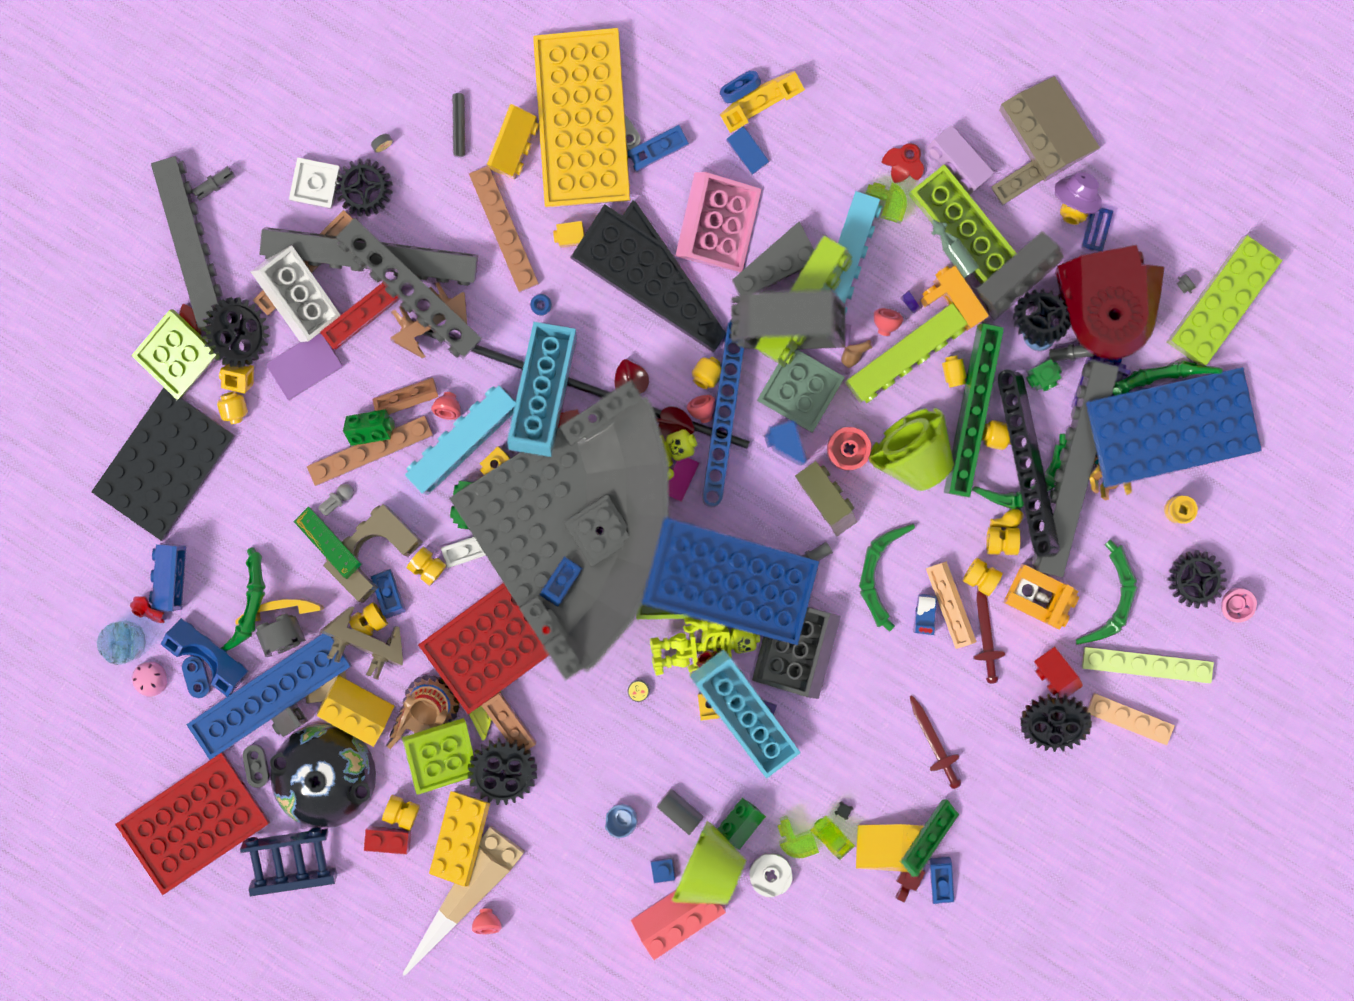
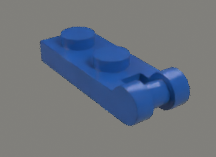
M677 125L627 151L628 158L632 159L634 163L633 168L635 172H638L688 146L689 143L680 125ZM642 152H645L647 156L644 160H641L639 156Z

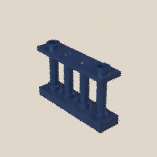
M316 827L305 832L259 839L258 837H250L243 841L240 852H250L255 879L251 880L248 888L250 897L335 884L337 871L336 868L327 867L322 841L327 839L328 828ZM313 842L318 869L308 872L305 868L301 844ZM292 846L297 868L295 874L287 875L284 872L279 847ZM271 849L276 872L275 877L266 878L263 876L259 850Z

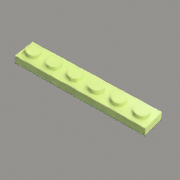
M1084 647L1082 660L1083 669L1202 683L1212 682L1214 662L1091 647Z

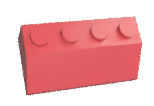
M675 890L631 919V922L643 945L653 960H655L725 914V906L723 904L675 903L672 901Z

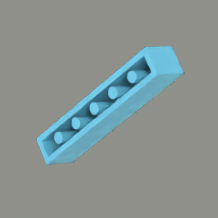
M855 191L838 242L852 256L850 268L846 272L843 271L840 276L839 286L836 290H833L844 304L846 299L851 300L855 288L851 286L853 278L858 279L862 268L858 266L860 258L865 259L868 246H865L867 237L872 238L875 226L872 225L874 217H879L882 206L878 205L880 199Z

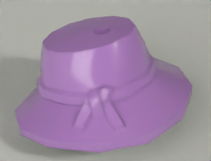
M1077 172L1071 178L1061 179L1055 184V195L1063 204L1077 211L1095 214L1102 207V199L1098 194L1099 182L1089 173Z

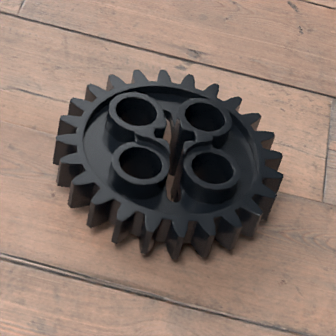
M232 297L226 298V301L224 299L220 300L218 304L211 306L213 311H206L209 318L202 320L207 324L206 327L201 328V330L206 332V335H203L201 338L208 340L204 347H211L208 354H216L215 361L222 359V365L230 363V367H236L237 365L238 367H243L245 364H253L252 360H258V354L264 353L261 347L268 346V343L264 341V338L269 337L268 334L264 333V330L269 328V326H263L266 318H260L259 315L262 311H254L256 304L248 306L249 300L247 299L242 302L240 297L234 298V300ZM227 314L231 316V323L227 320ZM246 322L250 325L249 331L246 329ZM221 333H222V334L224 335V337H225V342H224V343L221 341V338H220ZM240 342L244 345L243 351L239 347Z
M1048 693L1046 699L1039 696L1038 702L1032 699L1031 705L1025 706L1026 711H1022V717L1020 718L1021 732L1024 733V738H1029L1030 744L1036 742V748H1040L1043 745L1045 751L1049 747L1053 749V752H1056L1057 748L1065 751L1066 746L1073 749L1074 743L1081 745L1080 739L1086 740V734H1090V728H1092L1091 713L1088 712V707H1083V701L1076 703V697H1072L1069 700L1067 694L1061 698L1059 693H1056L1055 697H1051Z
M497 738V743L495 744L489 740L488 747L481 744L482 751L475 749L476 757L471 756L470 762L472 764H468V770L470 771L468 772V779H471L470 786H475L474 793L480 792V799L487 796L489 803L496 799V805H499L500 800H503L505 805H507L508 799L516 803L517 796L524 799L523 792L530 793L529 786H535L533 779H537V773L535 772L537 771V764H534L535 757H530L531 750L524 751L525 744L518 747L517 740L510 744L509 738H506L504 743H501L500 738ZM491 758L498 759L495 763H491L488 760ZM512 761H519V762H520L518 765H511V764H510V762H512ZM487 778L495 779L493 782L485 781ZM510 780L516 781L513 785L507 784Z

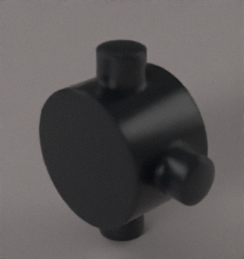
M843 801L839 802L840 805L837 811H834L835 815L843 817L844 820L849 819L848 816L853 807L844 804Z

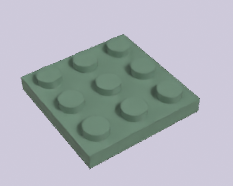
M796 349L794 351L796 355L790 364H786L785 368L779 364L777 365L757 401L791 421L795 420L796 424L813 433L845 377Z

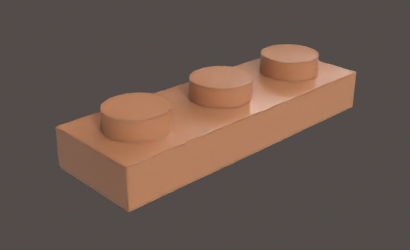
M433 378L373 398L375 411L386 409L390 415L439 396L436 383Z
M500 692L481 705L504 738H509L510 744L517 740L518 747L525 744L524 751L536 745L532 735Z

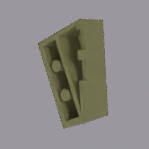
M815 461L796 474L795 477L837 537L857 523L852 511L855 508L848 498L845 500L842 498L840 493L843 491L837 482L832 483L829 480L828 476L831 474L824 465L819 466Z

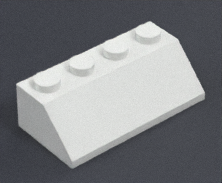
M292 245L268 258L251 271L256 281L300 342L310 341L320 331L341 316Z

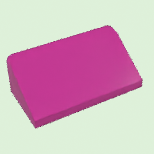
M690 458L676 462L673 468L674 476L668 480V496L682 502L699 462Z

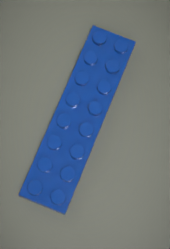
M321 634L187 723V727L209 760L350 668L352 665L344 653L340 663L334 662L336 654L332 659L327 658L335 640L330 636Z

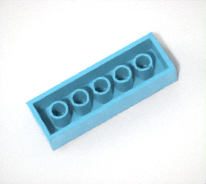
M533 322L507 439L509 450L552 457L577 340L576 329Z
M499 385L496 388L492 386L484 394L486 398L482 402H475L469 408L470 413L466 417H459L453 425L455 427L450 432L445 431L437 439L439 442L434 447L429 446L422 453L424 457L418 462L416 460L413 461L406 468L408 472L405 476L422 494L429 495L513 415L516 401L504 388Z
M722 650L689 675L766 779L801 753L725 650Z

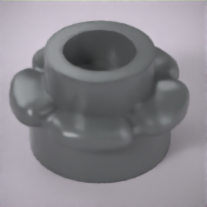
M1186 274L1181 278L1178 276L1179 282L1176 283L1183 293L1188 291L1191 294V291L1196 288L1194 283Z

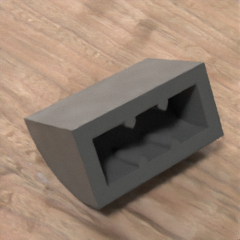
M672 788L657 803V808L688 835L693 832L703 818L701 813Z

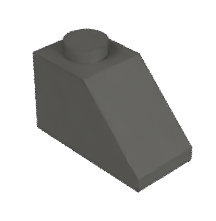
M297 703L271 719L274 731L283 737L308 722Z

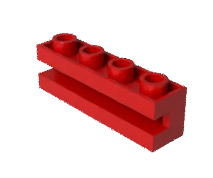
M381 283L320 331V333L329 345L337 350L400 299L397 296L392 298L385 291L386 286Z

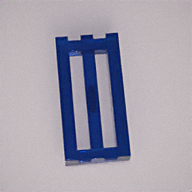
M1102 207L1098 210L1099 214L1091 244L1087 243L1095 214H1089L1081 248L1097 252L1103 251L1113 210ZM1106 213L1107 217L1099 246H1095L1103 214Z

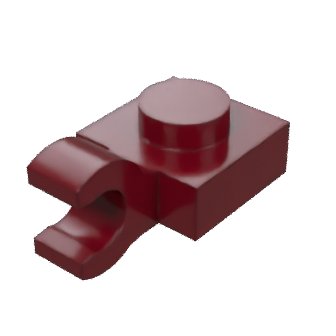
M922 870L915 877H912L909 872H900L896 881L901 884V887L895 898L905 902L910 889L917 891L925 871Z

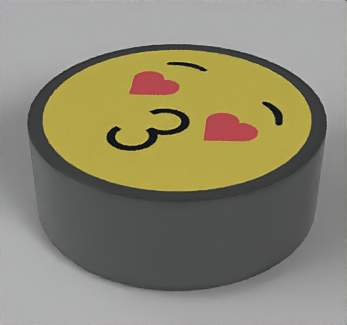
M382 134L372 141L371 147L375 153H379L391 146L393 140L389 134Z
M635 680L628 687V695L633 701L642 702L649 695V687L644 681Z

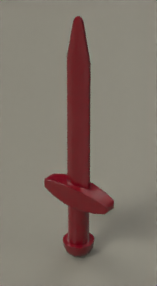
M977 586L976 600L983 652L974 655L973 659L986 661L988 675L986 681L989 684H994L999 679L996 676L994 660L1005 656V652L994 651L987 597L978 591Z
M910 696L913 713L938 760L930 767V771L943 769L950 782L949 786L952 789L960 787L961 780L957 779L951 767V764L959 759V754L947 756L924 709L913 696Z

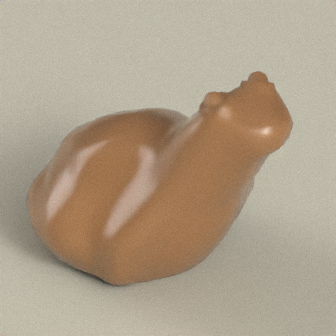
M871 340L845 347L841 358L843 365L848 368L856 365L861 360L862 354L872 349Z

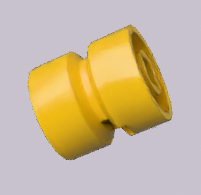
M1174 496L1166 502L1164 513L1169 521L1186 524L1195 519L1198 514V507L1196 502L1188 496Z
M988 527L986 539L987 554L1000 555L1001 552H1004L1005 555L1019 554V528L1007 527L1005 530H1002L1001 527Z
M423 546L411 559L406 568L414 575L420 574V579L430 587L447 565L439 558H432L433 553Z
M976 557L966 571L962 581L972 587L978 586V591L986 596H990L998 585L1003 573L994 567L987 568V563Z
M372 602L363 608L362 613L357 612L350 616L349 624L352 629L372 636L374 630H381L388 625V622L379 607Z
M392 794L385 808L382 821L392 825L398 823L400 828L410 831L417 817L420 805L411 801L404 803L403 798Z

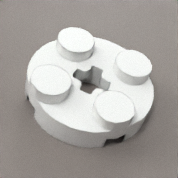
M774 853L762 854L751 865L749 872L750 882L754 890L765 897L778 896L785 893L792 882L791 866L782 856ZM774 870V874L777 876L776 879L772 878L768 881L767 875H765L766 871Z

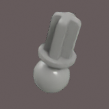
M348 484L338 486L336 494L331 492L330 497L319 506L321 513L328 516L338 506H343L342 500L347 501L352 498L353 488Z

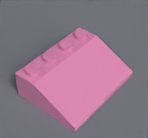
M695 172L675 256L742 272L761 189L708 172Z

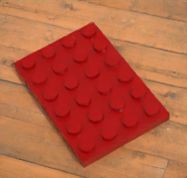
M504 583L418 644L468 715L549 656ZM549 626L542 628L544 634H548L551 631Z
M222 752L115 825L160 893L164 895L267 826L270 821Z

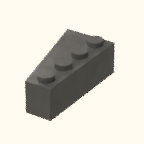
M800 221L732 279L738 295L759 293L804 269L814 249Z

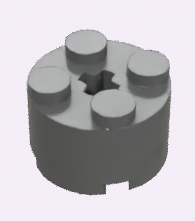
M283 614L276 618L277 622L271 624L266 622L256 627V635L265 657L273 656L271 652L276 650L278 654L299 646V641H306L296 616Z

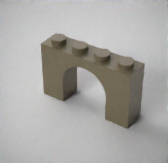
M384 504L375 507L370 513L372 516L367 521H362L356 527V532L351 537L348 536L342 541L357 559L361 546L373 537H385L402 555L407 557L423 543ZM326 558L327 562L323 566L358 602L364 603L378 589L360 567L348 579H345Z

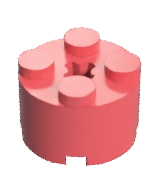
M854 427L839 429L830 437L827 443L829 460L834 466L842 470H855L862 467L868 461L871 454V442L868 436L862 430ZM846 443L854 446L852 455L849 452H844Z

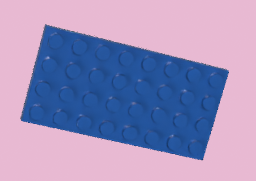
M1243 367L1224 371L1221 374H1210L1086 402L1105 488L1262 451Z
M664 518L642 604L798 645L819 561L670 518Z

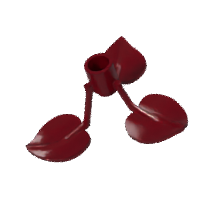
M628 359L622 360L616 370L615 388L618 389L631 380L639 393L645 392L649 385V375L646 370ZM666 407L661 411V419L656 418V421L659 423L660 435H663L665 441L667 436L674 432L686 430L691 435L695 431L694 424L689 415L678 407Z

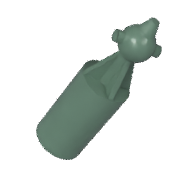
M935 219L932 220L933 231L931 234L933 236L935 234L940 235L944 253L952 264L956 266L962 277L965 278L979 268L962 242L945 232L947 223L937 222Z

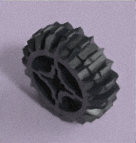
M358 159L357 166L353 161H350L349 163L352 168L348 169L346 166H343V170L346 172L345 175L338 173V177L342 181H335L337 186H341V188L335 190V193L342 194L337 200L339 202L345 201L342 207L344 209L350 207L349 213L351 214L355 213L357 209L359 217L363 215V210H365L367 217H370L371 209L375 214H378L379 212L376 207L380 206L382 209H385V205L382 204L383 200L388 203L390 202L386 194H393L392 190L387 189V187L393 186L392 181H386L391 177L390 174H383L386 168L382 166L378 169L379 163L377 161L372 166L370 159H366L365 165H363L362 159ZM365 171L375 173L380 182L368 181ZM356 173H359V174H357V175H358V180H357V182H356L355 184H352V185H350V186L348 187V183H349L350 179H351ZM363 181L367 186H369L368 188H365V195L363 194V191L361 189L358 190L359 188L363 187ZM380 189L377 198L370 203L371 193ZM348 193L360 194L363 204L352 202Z
M1044 288L1038 293L1034 289L1031 294L1027 292L1023 298L1021 297L1018 300V304L1014 308L1015 313L1013 314V320H1016L1014 327L1019 328L1018 334H1025L1024 340L1031 338L1032 344L1039 341L1042 346L1046 341L1051 345L1054 340L1058 342L1061 336L1064 337L1067 334V330L1071 326L1070 314L1067 313L1066 300L1060 301V294L1054 296L1052 290L1049 293H1045ZM1034 306V311L1026 316V310ZM1054 319H1058L1059 324L1051 328V322Z
M1195 550L1194 557L1190 551L1186 552L1187 559L1183 555L1178 556L1181 563L1173 561L1172 564L1177 568L1176 570L1169 569V572L1173 573L1174 577H1168L1167 580L1174 581V584L1168 588L1170 590L1176 589L1172 596H1180L1179 603L1182 604L1186 600V607H1191L1194 603V608L1199 609L1200 602L1203 607H1208L1207 600L1212 604L1216 602L1213 597L1214 595L1221 598L1222 595L1218 592V589H1226L1220 583L1221 581L1226 582L1227 578L1220 576V574H1224L1226 571L1225 569L1218 570L1222 563L1220 561L1214 563L1216 556L1212 555L1208 558V552L1204 551L1200 555L1199 550ZM1200 561L1206 564L1211 572L1202 573L1195 562ZM1189 565V574L1187 578L1181 581L1182 572ZM1194 575L1203 576L1199 584L1190 582L1195 578ZM1213 578L1212 586L1205 594L1206 582ZM1183 587H1194L1199 597L1188 595Z

